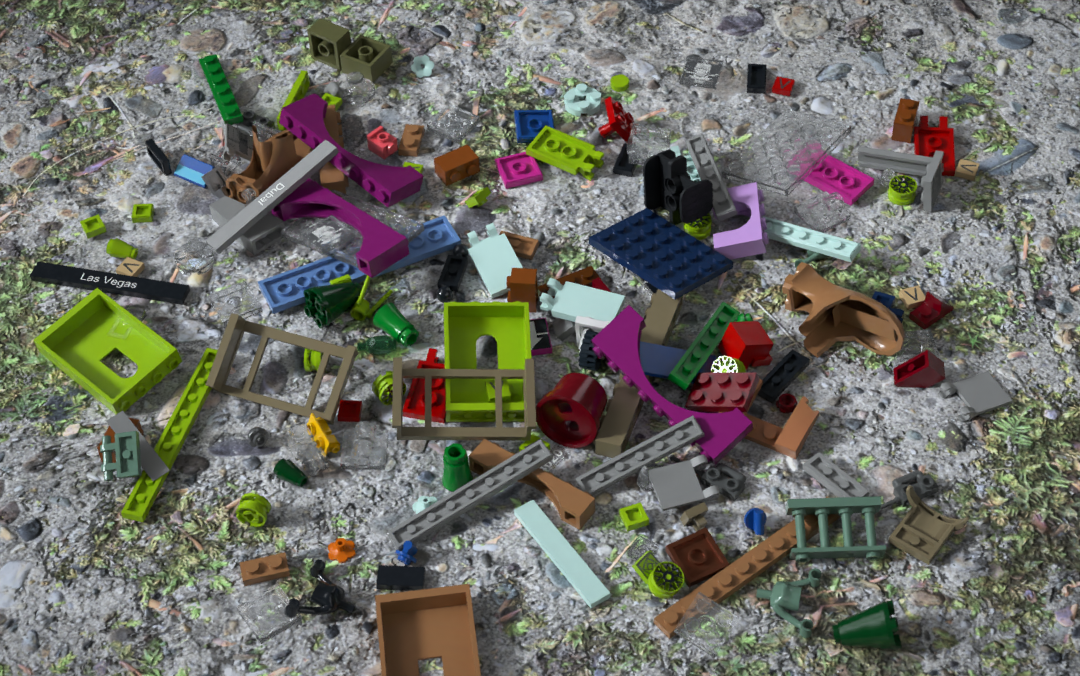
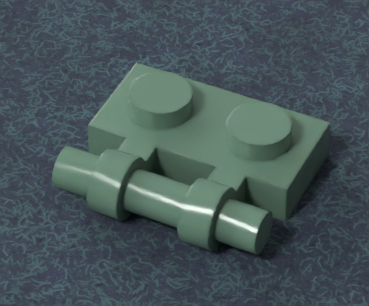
M131 431L114 434L115 443H111V436H102L100 452L103 453L101 472L104 473V481H112L113 472L117 471V478L119 479L142 476L139 432ZM115 451L116 462L112 463V452Z

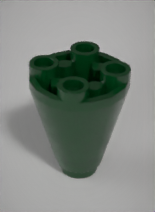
M357 282L308 288L303 291L307 305L304 307V311L307 317L313 318L319 328L326 327L354 305L362 289Z
M893 600L881 602L838 621L836 625H832L835 643L842 644V646L872 649H902L899 634L895 635L899 631L897 617L891 616L895 615Z

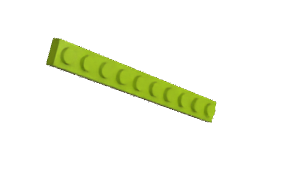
M206 348L154 448V451L169 470H171L212 389L205 384L218 351L216 349ZM143 469L142 476L139 477L121 512L122 517L144 522L169 472L152 481Z

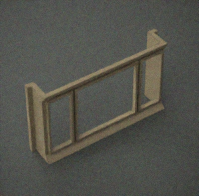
M231 313L205 385L223 394L310 418L311 413H313L316 418L321 417L328 424L334 425V418L355 358L359 352L355 346L348 345L347 348L246 321L240 315ZM247 332L262 337L242 390L225 384L243 334ZM269 339L323 353L305 407L250 392ZM330 356L342 358L343 361L325 412L313 410L312 408Z
M393 358L392 428H397V440L486 439L494 441H530L531 429H536L534 359H525L524 369H402V358ZM403 378H425V427H402ZM432 378L495 379L496 427H431ZM502 379H523L524 427H503Z

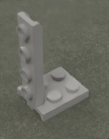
M858 147V165L861 167L922 176L920 186L923 188L921 194L923 211L932 212L944 182L942 178L944 151L936 150L934 157Z

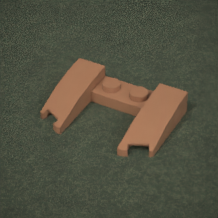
M759 379L748 411L763 385V380ZM803 396L784 428L747 414L748 411L742 412L753 423V430L744 438L797 459L819 416V411H813L807 405L809 400Z

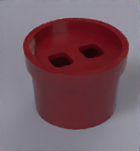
M566 374L560 379L553 390L545 394L536 405L537 425L549 439L559 445L569 448L585 447L592 443L599 429L600 418L607 404L606 392L597 380L586 374Z

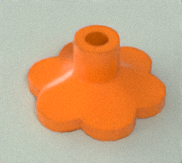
M338 538L335 542L328 545L329 559L345 563L348 559L353 558L356 554L354 542Z

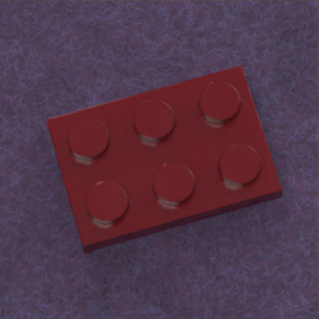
M698 372L685 407L687 410L695 412H730L736 407L741 412H747L760 378L757 373Z

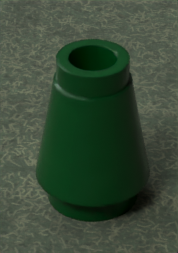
M280 459L273 470L278 479L300 488L305 485L308 476L290 459Z

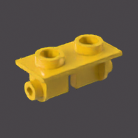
M311 413L306 424V432L322 458L326 459L328 452L337 453L340 450V443L334 434L331 435L332 431L327 422L321 417L316 418Z

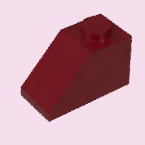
M929 350L920 353L893 369L894 385L896 387L929 388L946 379L944 362Z

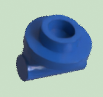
M760 508L750 509L744 517L746 527L755 531L756 535L764 534V525L767 520L766 513Z
M405 541L403 550H396L395 552L398 555L397 560L406 565H410L411 562L416 563L417 559L413 555L417 553V547L411 541Z

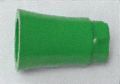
M394 303L383 305L373 318V324L386 332L404 347L411 346L417 341L419 332L402 315Z
M453 443L451 446L446 447L443 455L444 472L442 483L447 490L454 492L472 481L473 475L469 467L468 455L462 445Z

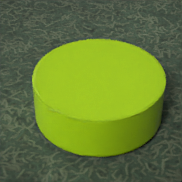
M615 75L610 80L611 88L614 91L622 92L629 88V79L625 75Z

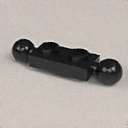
M457 244L453 248V255L448 254L437 283L438 291L436 296L442 303L450 302L453 298L452 291L458 292L468 265V247L465 244Z

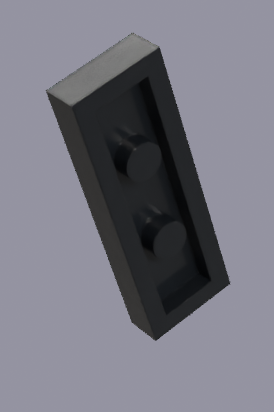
M792 349L762 379L763 385L757 395L773 403L809 366L810 359Z

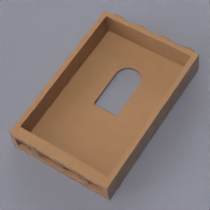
M470 584L375 595L382 676H419L418 660L442 657L444 676H481Z

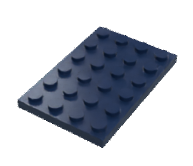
M648 208L589 237V244L674 300L733 268L732 260Z

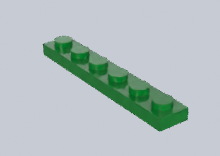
M208 55L199 59L200 66L224 124L234 125L244 122L217 55Z
M723 301L667 379L686 390L720 343L730 322H735L740 312Z

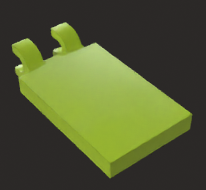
M546 125L526 148V155L574 175L580 172L584 178L590 181L595 174L592 170L595 167L601 168L604 165V161L601 160L604 157V153L595 151L594 145Z

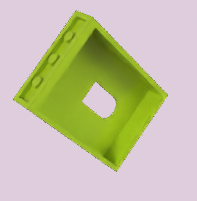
M98 288L33 340L43 356L115 414L127 411L131 405L183 362L178 350ZM118 349L138 366V369L133 376L121 378L104 365L101 360L113 350Z
M454 301L444 303L445 369H477L476 341L479 337L485 335L491 336L497 341L498 369H524L525 359H532L529 302ZM445 379L446 422H496L495 402L489 403L485 388V381L495 379ZM507 379L511 400L502 401V421L524 422L523 379Z

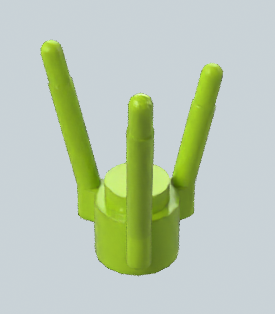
M367 275L360 296L350 310V315L360 321L366 317L371 318L373 312L393 291L389 290L370 309L369 302L363 299L371 279Z

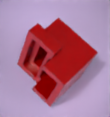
M758 321L730 322L718 345V349L723 356L739 359L743 362L745 370H747L750 364L752 366L770 365L773 359L769 352L774 343Z

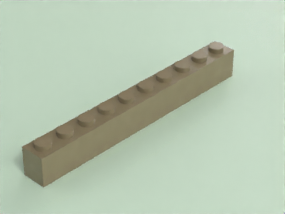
M658 289L656 293L652 294L651 307H647L645 311L646 327L642 330L640 341L667 346L683 306V296L674 300ZM621 373L619 376L620 382L619 384L616 383L613 389V399L608 400L606 416L602 415L599 425L600 430L593 440L595 453L609 458H614L625 451L644 404V401L637 394L639 391L634 386L630 388L623 381L622 378L624 376ZM645 375L649 383L652 384L654 376Z

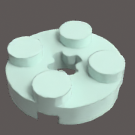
M578 84L564 95L565 109L575 116H581V114L587 113V116L593 115L601 108V93L594 88L587 87L586 84Z

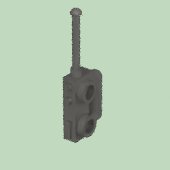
M251 110L243 113L244 122H240L237 125L238 129L253 135L250 127L252 125L256 126L258 138L261 135L267 136L271 131L276 133L282 132L275 127L274 122L270 121L268 117H261Z
M670 455L671 461L673 460L677 463L683 462L679 458L675 457V455ZM719 463L716 467L710 466L706 472L694 470L701 477L703 485L708 487L717 485L720 494L733 501L745 490L746 476L723 463ZM721 474H725L726 476L730 477V479L723 477Z
M920 470L913 471L892 481L895 498L882 504L880 510L893 504L900 503L903 507L910 505L906 489L910 485L908 483L917 480V483L911 486H913L920 499L937 493L939 486L929 474L924 476Z

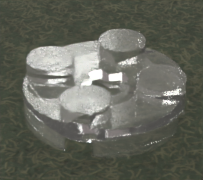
M198 239L189 240L188 243L182 245L173 253L177 270L185 275H191V273L195 272L198 275L209 271L215 262L213 249L207 243L200 242Z

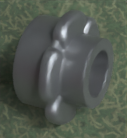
M261 427L252 428L248 433L250 446H264L269 439V433Z

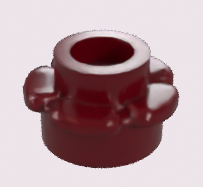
M789 393L780 395L779 400L776 401V407L782 413L793 412L797 405L795 396Z

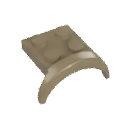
M909 485L906 489V495L912 508L890 535L888 543L929 565L952 533L962 529L968 522L969 517L954 519L936 512L918 497L913 486Z

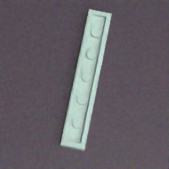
M765 217L767 229L764 232H767L768 238L848 262H852L862 249L861 244Z
M534 500L514 509V515L591 609L611 598V593Z

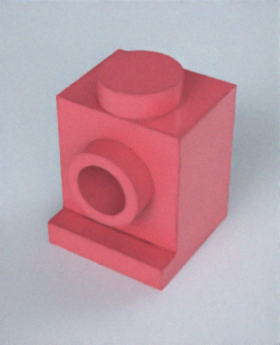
M379 126L367 135L368 149L383 159H386L398 150L397 138L384 131L382 126Z

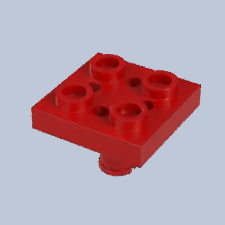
M611 96L605 99L609 122L598 128L601 136L606 138L616 131L627 144H637L635 136L637 132L633 126V116L629 112L626 113L619 101L616 102Z

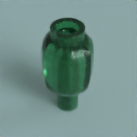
M387 335L370 337L366 342L357 343L358 351H367L371 355H388L392 351H396L397 348L396 339Z

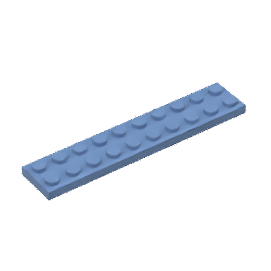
M445 215L399 231L398 233L406 236L408 239L410 254L374 277L452 250L457 244H461V239ZM362 245L258 281L259 288L272 313L275 314L305 303L304 290L311 287L330 285V280L349 274L352 283L365 281L367 275L359 270L355 254L360 251Z

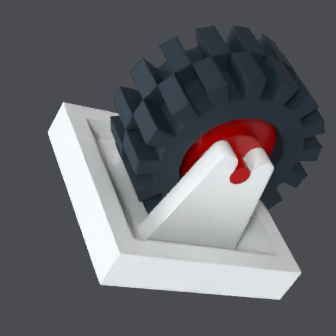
M576 317L577 347L580 350L579 368L592 371L599 369L601 360H604V357L599 358L592 350L594 346L591 340L611 321H601L591 317Z

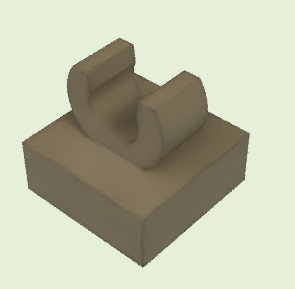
M702 502L684 511L680 520L684 526L692 523L693 528L697 532L707 525L704 516L709 509Z

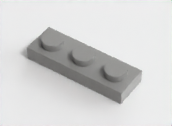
M820 452L803 464L804 471L838 498L869 497V491Z

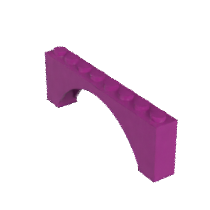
M316 93L282 108L279 121L282 126L313 150L324 140L337 147L339 153L329 162L386 207H390L420 191L424 176L410 165L407 167H396L367 161L355 156L337 144L329 135L324 125L323 119L326 116L328 102Z
M310 178L271 210L272 214L282 221L302 217H323L336 219L353 226L363 236L360 251L355 253L358 268L371 278L410 254L409 242L406 236L396 232L391 227L373 218L365 211L360 210L352 203L347 202L341 196H337Z
M628 305L591 340L594 346L592 350L599 358L604 357L608 361L607 365L615 373L619 371L624 376L622 378L623 381L630 388L634 386L639 391L637 394L644 402L649 400L654 405L653 410L660 417L665 416L669 420L668 424L670 427L694 416L704 433V437L689 445L691 447L696 446L700 450L699 455L704 454L708 462L711 461L716 465L753 430V423L737 407L730 412L702 413L681 408L662 397L649 383L641 366L640 339L642 330L646 327L645 321Z

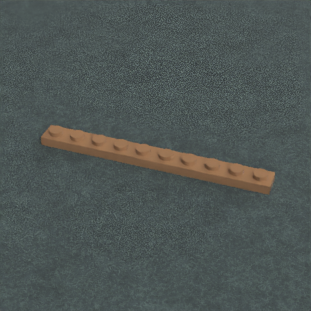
M839 514L827 516L828 526L841 516ZM806 515L804 517L806 541L819 533L818 517L815 515ZM795 519L654 618V624L669 639L790 554L792 548H797Z

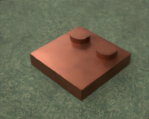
M706 527L667 545L665 548L672 562L682 569L684 581L688 588L716 575L730 565Z

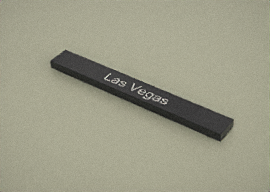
M39 261L30 274L32 281L88 290L98 288L102 292L181 305L184 304L190 292L189 285Z

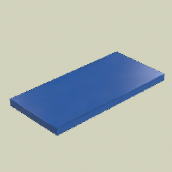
M640 341V360L644 374L667 379L687 350ZM710 355L699 372H711L712 365L716 360L715 355ZM697 375L695 376V378H694L693 381L691 382L692 384H694Z

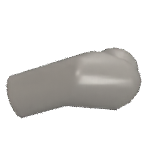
M332 81L324 88L323 93L342 97L344 89L339 87L337 82Z

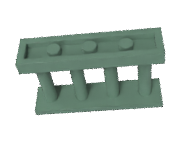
M881 496L788 499L786 515H792L795 518L797 548L791 549L790 560L808 562L810 559L866 557L867 560H878L883 557L886 552V545H877L874 515L879 513L882 506ZM853 513H862L865 516L867 546H853L851 515ZM830 514H839L841 516L843 547H830L827 518ZM806 515L818 517L821 547L807 548L804 522Z

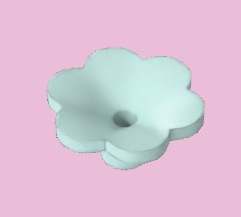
M427 55L414 58L411 70L416 72V76L419 78L423 76L429 77L432 74L431 70L434 68V63L430 61Z
M421 496L418 498V502L413 504V511L417 514L438 500L434 496Z

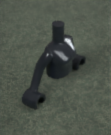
M318 559L315 561L314 566L311 567L310 573L312 577L319 578L321 581L313 591L310 601L321 607L300 606L299 600L292 598L289 601V605L285 607V614L287 617H296L298 613L323 615L335 612L338 608L352 614L356 605L344 600V589L333 584L323 573L326 566L325 562Z

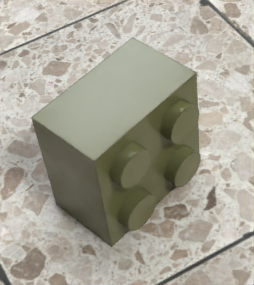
M320 18L307 29L311 58L341 70L340 55L351 45L350 30Z
M360 35L340 55L342 73L372 84L393 63L390 45Z

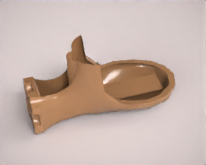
M252 125L253 152L251 162L243 172L239 174L234 173L225 181L226 187L230 189L231 193L228 197L249 205L313 151V149L289 130L279 132L265 142H260L258 140L257 128Z
M803 262L797 266L794 275L789 274L785 278L782 286L783 293L787 294V299L784 303L785 309L809 313L806 320L799 326V331L802 335L806 336L803 340L804 346L817 358L838 341H857L876 354L888 356L894 355L903 348L905 332L902 323L882 303L863 293L835 285L818 274L812 265Z

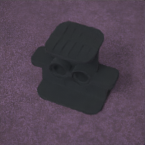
M668 149L649 157L644 162L643 187L646 208L654 210L661 206L669 211L670 223L673 225L681 222L691 223L706 216L713 208L712 182L707 179L697 183L692 181L687 172V159L684 156L676 157L675 152Z

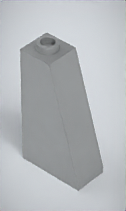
M227 196L209 205L212 219L221 227L247 206ZM266 214L242 234L237 241L255 256L286 237L284 222Z

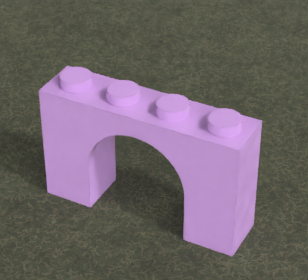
M757 182L727 188L737 215H745L750 217V219L738 229L713 234L714 250L730 260L766 253V244H769L767 232H764L767 229L766 218H763L766 215L764 203L761 204L764 201L763 190L758 189ZM712 208L714 218L717 219L714 209Z

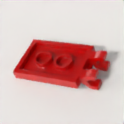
M920 116L919 126H914V155L934 157L936 150L944 151L942 158L944 170L942 176H954V128H948V117L940 116L938 127H928V116Z
M429 348L426 361L419 360L417 369H445L444 364L438 363L439 357H436L438 350ZM413 378L403 407V417L425 420V378ZM432 378L431 421L444 424L446 421L445 379Z

